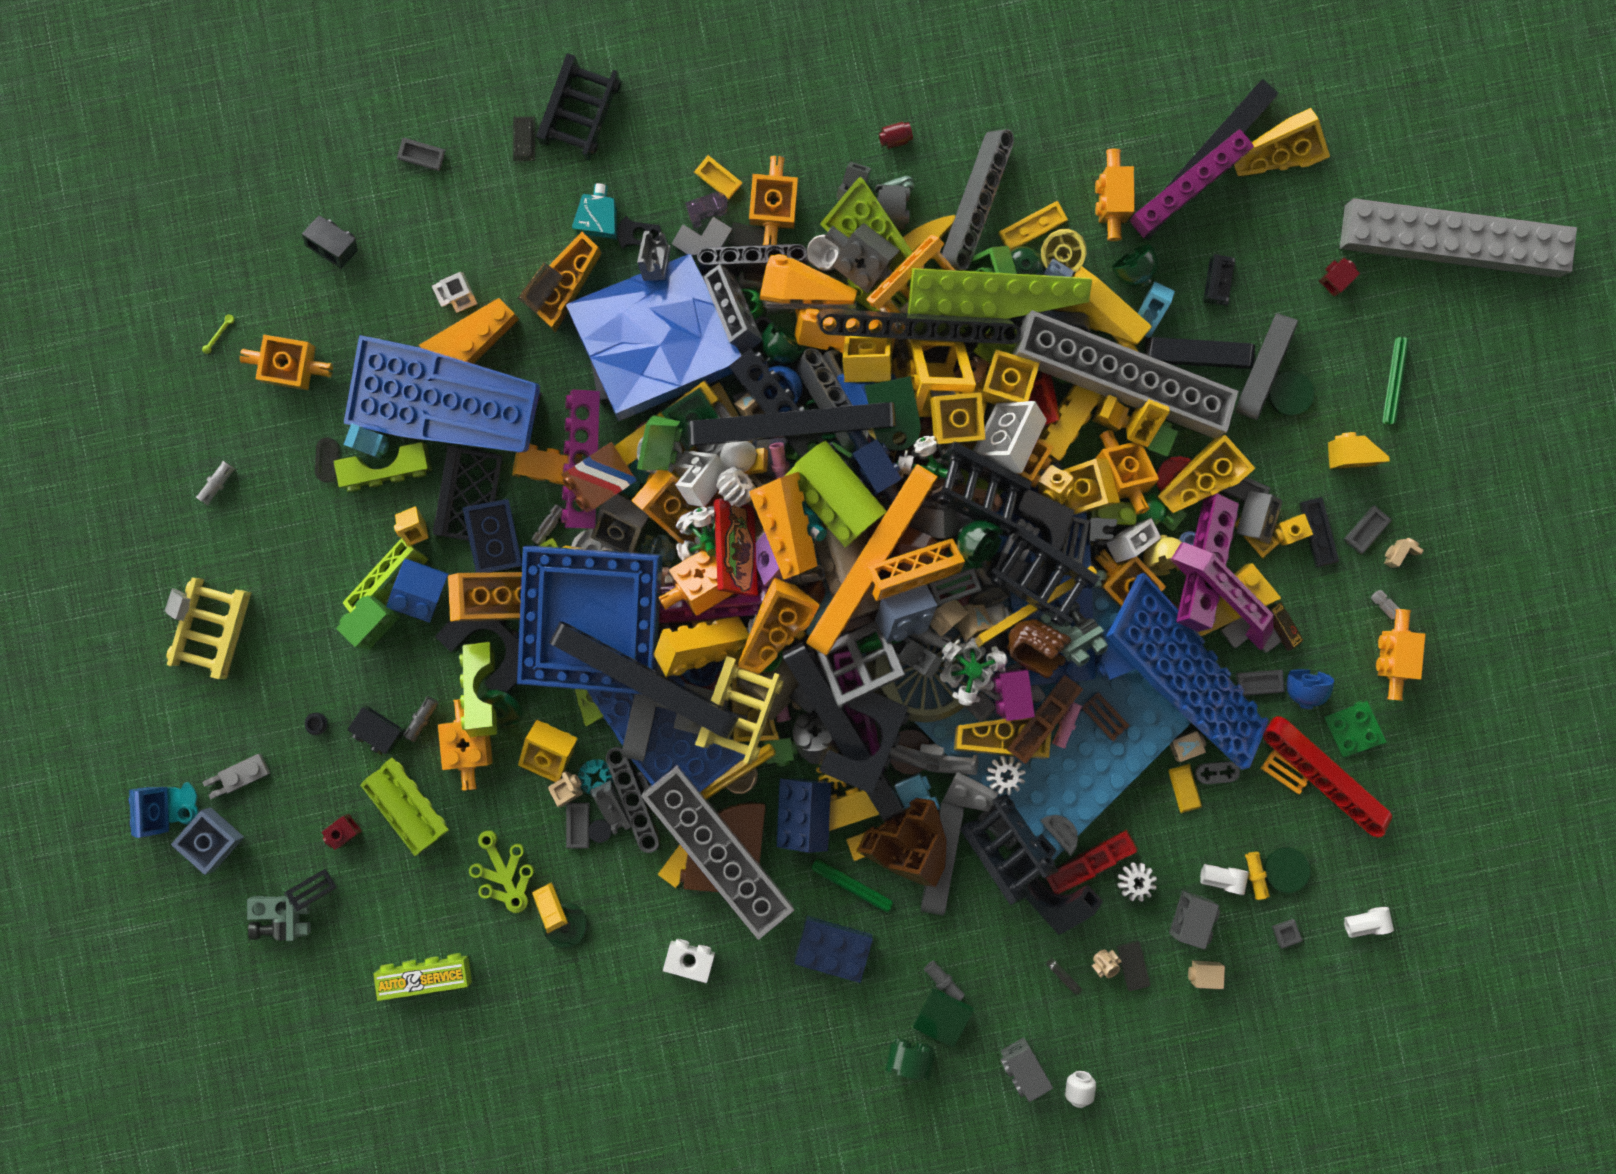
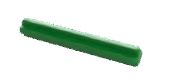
M1398 337L1394 342L1382 420L1383 424L1394 425L1397 420L1409 342L1408 338Z
M819 859L814 861L811 867L814 872L885 912L891 909L893 905L892 900Z

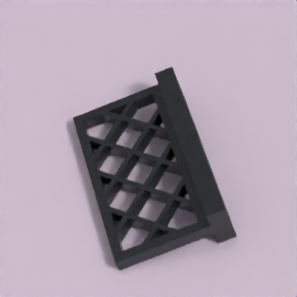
M448 445L433 535L469 541L467 535H461L467 531L466 525L459 517L463 514V510L457 514L452 507L453 501L462 496L468 506H473L482 500L489 503L486 497L491 495L490 502H495L502 455ZM461 453L471 455L476 463L465 470L460 463ZM475 456H480L483 458L478 461ZM487 458L496 459V469L487 474L480 463ZM479 465L485 476L474 483L467 472ZM459 466L463 470L460 474H458ZM495 473L494 480L492 481L490 475ZM465 474L472 485L461 492L456 485V481ZM488 478L493 485L492 491L483 495L476 485ZM475 487L481 498L470 505L463 494ZM455 488H456L457 491L459 492V494H457V495L454 497ZM452 510L455 516L450 519ZM458 518L465 529L457 534L449 533V523Z

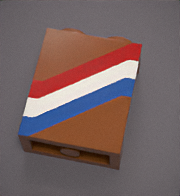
M612 442L561 474L564 485L568 490L573 491L577 497L576 503L586 513L594 510L637 481Z

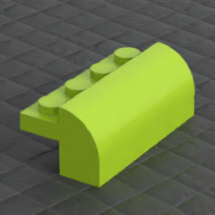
M826 440L805 454L785 475L787 476L799 471L801 480H798L799 491H803L804 500L845 548L887 513Z
M391 758L386 761L379 770L361 783L360 786L414 856H417L449 831L444 819L435 813L430 801L422 796L417 784L409 779L405 774L403 766L395 761V759Z

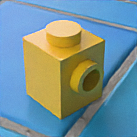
M416 506L395 515L397 523L394 525L395 531L399 537H402L408 547L429 538L426 522Z
M1305 514L1277 523L1273 532L1275 539L1282 546L1313 535Z

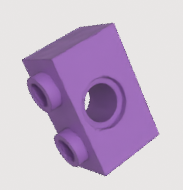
M764 533L756 542V562L764 586H770L774 577L788 582L792 577L783 579Z

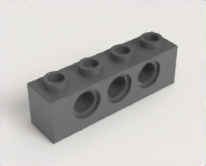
M721 264L717 265L703 276V279L729 342L746 353L749 349L763 341L736 276Z

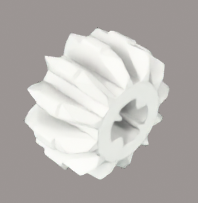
M735 467L723 471L719 475L716 484L717 489L720 490L719 494L724 497V500L729 501L730 505L737 507L748 503L751 500L749 491L756 489L755 485L752 484L753 480L748 477V474L743 473L742 469Z
M1000 756L1001 764L996 760H992L993 765L996 766L995 769L987 767V771L993 773V775L987 776L986 780H995L990 785V788L995 789L999 786L998 794H1002L1005 788L1006 793L1011 795V787L1019 791L1020 788L1016 783H1025V780L1019 778V776L1026 773L1025 770H1017L1021 767V762L1018 761L1013 765L1014 757L1010 756L1006 763L1005 757ZM1007 769L1010 770L1008 772L1011 774L1010 779L1006 778L1005 781H1002L1001 772L1005 773Z
M1131 863V870L1124 866L1123 871L1126 874L1118 875L1119 879L1124 880L1118 883L1119 888H1124L1122 895H1129L1131 901H1134L1136 897L1139 901H1143V894L1150 898L1152 895L1148 890H1156V886L1151 884V882L1157 880L1155 876H1150L1153 870L1151 868L1145 869V864L1140 863L1138 868L1135 863ZM1135 878L1139 879L1141 883L1139 886L1135 885L1133 881Z

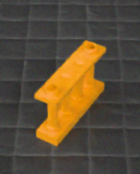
M930 235L866 299L868 303L878 310L885 308L888 312L901 313L891 302V297L896 292L901 291L909 300L910 288L907 285V281L911 278L912 268L924 269V264L929 259H934L943 270H955L940 253V248L944 245L942 240L937 236Z

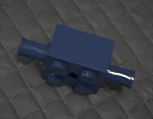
M862 431L847 432V435L857 449L849 461L853 469L876 499L885 495L890 504H892L899 493L897 487L901 481L900 476L902 472L896 463L892 464L888 457L890 453L883 442L880 444L877 439L869 443Z

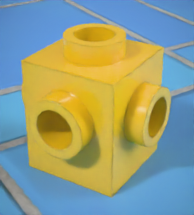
M1050 465L1037 480L1038 493L1055 502L1063 504L1074 495V477L1069 472L1062 471L1053 465Z

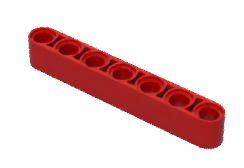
M1273 717L1263 733L1266 743L1368 834L1374 837H1383L1392 821L1390 811L1283 717Z

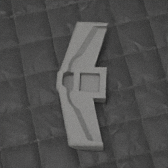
M897 744L896 748L892 747L889 752V756L892 757L891 759L926 769L927 771L956 774L960 772L961 774L976 775L978 770V755H973V758L945 756L944 748L937 744H922L920 751Z

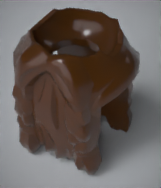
M1037 619L1021 620L1011 629L1009 644L1006 648L1008 649L1009 656L1015 662L1024 666L1027 670L1039 673L1044 678H1050L1054 673L1053 671L1058 669V666H1063L1066 662V658L1058 653L1064 650V645H1068L1071 642V638Z

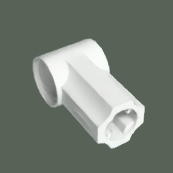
M1204 864L1201 870L1200 883L1244 895L1249 872L1228 867V869Z
M1389 907L1373 908L1368 910V913L1345 917V929L1351 938L1371 933L1378 935L1387 934L1394 931Z

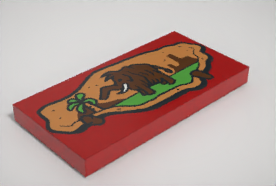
M716 499L714 500L718 591L749 597L758 596L754 508L745 504L740 507L732 506L727 500Z

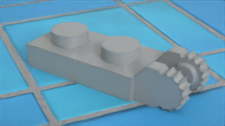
M259 753L219 772L218 775L202 783L205 787L211 786L219 780L222 781L224 788L217 789L208 795L210 799H213L270 774V771L262 754Z

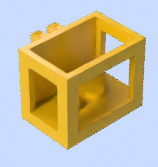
M908 339L901 363L903 377L911 376L919 417H932L930 390L955 391L956 394H960L959 391H963L962 394L974 392L976 383L964 342ZM921 345L950 346L945 363H926ZM957 358L963 378H955L953 372Z

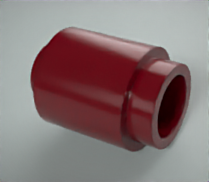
M899 122L882 127V132L879 133L881 145L886 146L887 149H892L908 144V141L913 140L909 122Z

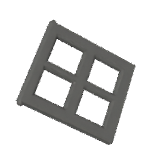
M876 621L837 639L828 655L848 646L854 662L834 671L828 656L815 650L839 708L906 676L892 642H886ZM877 632L883 648L862 657L856 641ZM886 654L893 671L872 681L866 663ZM857 668L863 685L843 694L837 677Z

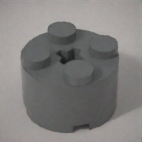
M876 184L874 193H878V198L876 199L897 230L901 232L905 229V224L909 222V210H906V202H909L910 189L900 185Z
M806 713L797 717L793 727V738L799 755L805 758L807 762L822 764L827 750L835 753L840 751L819 715L813 718Z

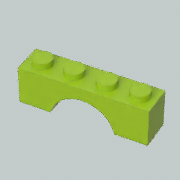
M423 442L401 446L395 461L383 469H371L364 463L362 458L357 456L334 461L338 485L340 488L347 489V492L360 490V486L369 484V487L383 485L382 481L391 480V482L404 481V477L413 475V478L426 476V472L432 471L428 447Z
M490 642L463 645V653L459 656L460 665L463 667V674L460 675V684L464 688V695L460 697L461 707L464 709V716L461 717L462 730H465L469 737L497 734V713L491 704L484 703L478 698V689L481 682L486 676L495 672V651Z

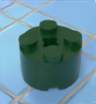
M895 1037V1041L891 1042L885 1070L891 1073L893 1068V1070L898 1071L897 1075L916 1080H923L924 1076L927 1081H930L935 1052L928 1044L917 1042L916 1046H912L908 1040Z

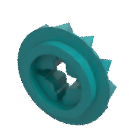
M590 760L579 770L578 778L582 784L580 787L587 794H591L590 790L610 780L612 784L614 782L608 764L603 760ZM601 769L599 777L605 782L597 781L591 786L592 777L589 774H595Z

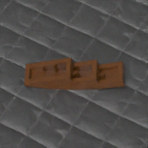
M1064 674L1035 711V717L1028 720L1007 750L1026 764L1053 731L1055 725L1067 712L1083 688Z

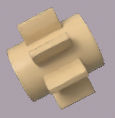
M1104 949L1094 956L1093 961L1095 964L1092 967L1100 978L1104 975L1107 978H1112L1120 971L1118 964L1122 961L1113 950L1108 952Z

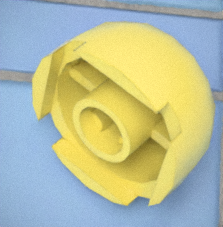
M1059 229L1051 233L1045 239L1041 248V259L1046 268L1054 258L1076 272L1083 265L1087 255L1083 237L1070 229Z
M1160 535L1161 539L1144 551V564L1155 576L1170 574L1169 569L1176 568L1177 571L1180 570L1170 560L1182 543L1180 540L1167 537V535Z

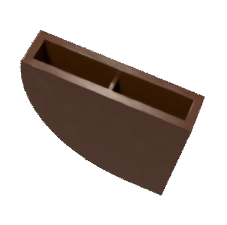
M743 802L731 805L717 812L759 863L765 803ZM687 854L686 867L681 869L680 883H684V889L719 892Z

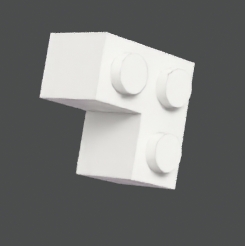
M685 450L675 465H673L680 477V480L675 484L689 505L705 507L718 490L716 484L719 475L727 470L718 455Z

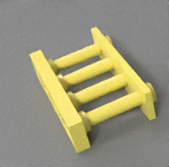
M192 578L185 589L186 597L191 599L190 608L184 621L179 620L173 644L167 651V665L179 666L181 661L210 668V671H212L210 677L227 679L251 592L235 590L230 595L202 587L204 579ZM199 596L229 603L230 610L228 615L222 616L197 609ZM193 617L222 625L224 628L222 636L217 638L190 630ZM187 639L215 646L218 649L216 658L212 660L183 652Z
M727 656L711 701L723 707L725 700L728 701L730 699L761 710L757 724L739 718L736 727L753 732L750 744L747 746L731 739L723 738L701 727L695 745L703 748H708L713 743L744 754L743 762L751 764L752 760L756 761L759 755L760 747H757L774 698L776 694H780L784 681H781L782 676L774 673L773 679H769L743 670L737 665L739 660ZM738 677L769 688L765 702L733 691V688L730 687L733 678L736 679Z

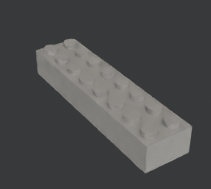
M676 765L642 793L641 797L758 940L794 911L790 901L679 765Z

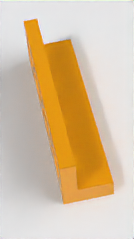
M953 538L870 565L867 570L875 584L872 594L875 600L879 601L961 572L965 560L960 554ZM949 547L954 556L947 558L940 555L939 552L941 549ZM926 555L934 560L931 564L926 565L919 562L918 559L920 556ZM905 562L913 567L910 571L905 572L897 569L899 563ZM883 569L891 572V576L880 580L876 571Z

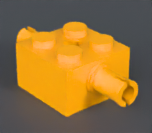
M1116 148L1106 151L1107 167L1095 183V193L1099 194V202H1096L1095 214L1099 216V223H1108V241H1120L1122 239L1121 223H1126L1134 213V166H1120L1121 150Z
M776 156L770 157L769 175L753 174L749 222L750 225L765 227L763 245H769L770 239L771 245H777L778 228L794 229L798 178L783 176L785 158L778 156V165H776ZM775 198L777 202L775 205H772V199Z
M263 335L260 352L242 349L240 353L244 354V356H240L241 363L258 365L256 380L266 384L308 390L312 374L331 378L332 372H329V370H333L332 363L314 361L316 347L305 341Z
M1113 430L1103 432L1099 437L1106 449H1102L1096 458L1109 460L1119 499L1129 498L1136 515L1147 512L1150 507L1147 505L1142 493L1148 492L1159 478L1143 445L1135 442L1119 445Z
M1103 549L1099 552V556L1096 555L1094 557L1107 571V579L1102 581L1101 589L1120 608L1130 591L1129 583L1132 582V587L1137 575L1145 573L1161 592L1166 588L1137 556L1116 563L1107 551Z
M701 550L668 570L675 588L659 596L658 599L665 610L683 599L697 616L734 593L718 591L716 557L714 555L708 556L705 550Z
M1395 609L1394 629L1392 631H1382V635H1380L1378 640V647L1381 650L1380 658L1376 662L1378 676H1386L1387 679H1390L1387 699L1403 701L1404 680L1421 679L1425 634L1409 631L1411 610Z
M458 699L453 700L456 720L452 723L438 725L442 770L458 768V770H461L462 790L477 789L474 769L477 766H487L493 763L490 735L469 737L467 732L462 730L461 717L464 716V709H462L461 701ZM464 740L469 742V747L465 748L462 746V742Z

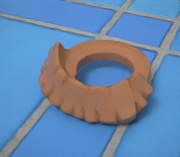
M974 356L973 360L969 362L971 368L976 369L973 376L977 386L985 376L987 364L982 358ZM960 367L955 372V378H961L962 376Z

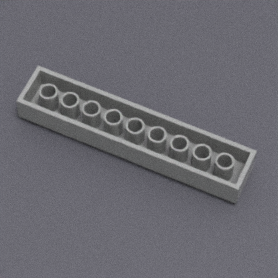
M1353 198L1345 205L1340 249L1560 278L1572 272L1577 227Z
M1033 310L1023 318L1020 327L1021 337L1015 343L1012 354L1040 363L1039 371L1103 396L1112 395L1117 398V401L1134 408L1141 409L1148 399L1169 407L1170 412L1165 420L1214 439L1227 433L1238 394L1237 390Z

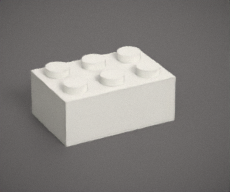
M1035 401L996 403L985 426L986 440L978 441L973 451L1014 473H1022L1047 419Z

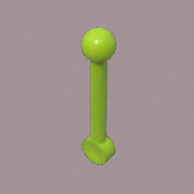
M228 314L225 316L223 325L208 345L203 346L202 351L205 354L211 352V347L226 327L234 323L235 318L232 315Z

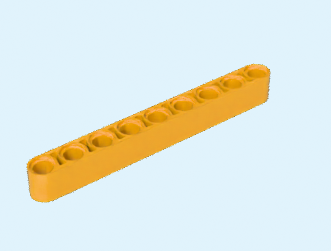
M918 464L915 466L810 634L806 644L825 656L828 655L873 583L867 570L868 566L889 558L938 478L937 475Z

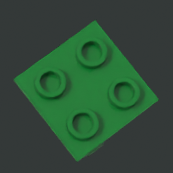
M1358 701L1353 704L1354 706L1324 716L1343 758L1387 742L1368 701Z

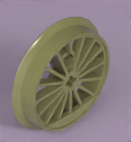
M958 623L953 626L959 633V635L951 640L953 644L962 637ZM917 640L918 644L923 647L922 641ZM927 644L926 649L929 650V651H930V644ZM933 646L931 652L942 658L943 649L940 648L936 651L937 647ZM882 648L869 651V652H867L866 656H868V655H870V654H872V653H874V652H876V651H878V650H880V649H882ZM886 654L866 663L872 681L891 672ZM981 656V658L976 662L979 664H983L984 657ZM956 659L952 664H956L958 660ZM941 662L939 667H944V662ZM907 667L903 670L904 672H908L914 669L912 667ZM938 669L937 672L942 673L943 670ZM917 670L912 672L897 686L892 682L873 691L907 706V713H910L908 720L915 722L943 720L956 714L966 706L958 702L959 699L953 697V693L941 681L937 673H934V677L952 697V700L943 705L940 704L932 677L929 681L937 707L924 709L927 677ZM918 674L903 702L897 690ZM923 676L920 708L908 706L907 704ZM969 677L967 678L966 683L962 680L959 683L963 686H967Z

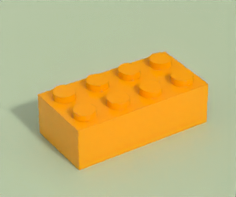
M658 470L631 501L678 543L683 544L685 540L695 543L696 535L694 533L689 535L682 534L680 529L676 528V524L682 515L700 508V506L689 505L675 485L679 480L668 470ZM698 527L697 530L701 533V527Z
M522 572L456 573L449 575L450 622L520 620Z

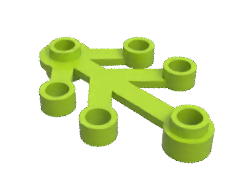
M491 830L484 831L480 834L478 843L483 849H487L497 872L483 868L481 864L475 863L469 868V874L473 878L483 877L503 884L506 892L493 889L490 884L482 885L478 891L480 897H491L503 901L509 911L519 913L527 907L528 898L524 892L529 878L534 874V868L530 864H525L520 868L521 878L517 888H515L512 879L519 859L524 854V847L521 844H515L510 848L511 856L506 868L495 846L498 841L497 834ZM485 836L491 839L490 844L484 843L483 839ZM514 847L521 849L520 855L514 854ZM473 867L480 869L478 875L473 873ZM525 867L530 869V875L523 873ZM483 887L489 888V895L483 894ZM513 898H518L520 904L514 905L512 902Z

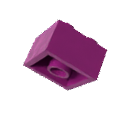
M1017 668L1005 670L1004 673L996 671L995 677H992V682L994 683L993 690L998 693L999 699L995 700L997 714L1006 721L1035 717L1028 670Z

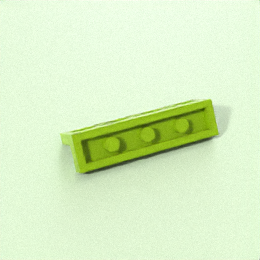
M401 538L344 600L343 604L351 613L356 608V606H352L356 599L369 595L377 598L387 606L404 559L406 558L424 565L428 558L415 549L413 545L408 547ZM406 546L407 549L399 555L400 551ZM388 564H390L387 571L384 572V569L387 567ZM375 581L374 585L369 589V585Z

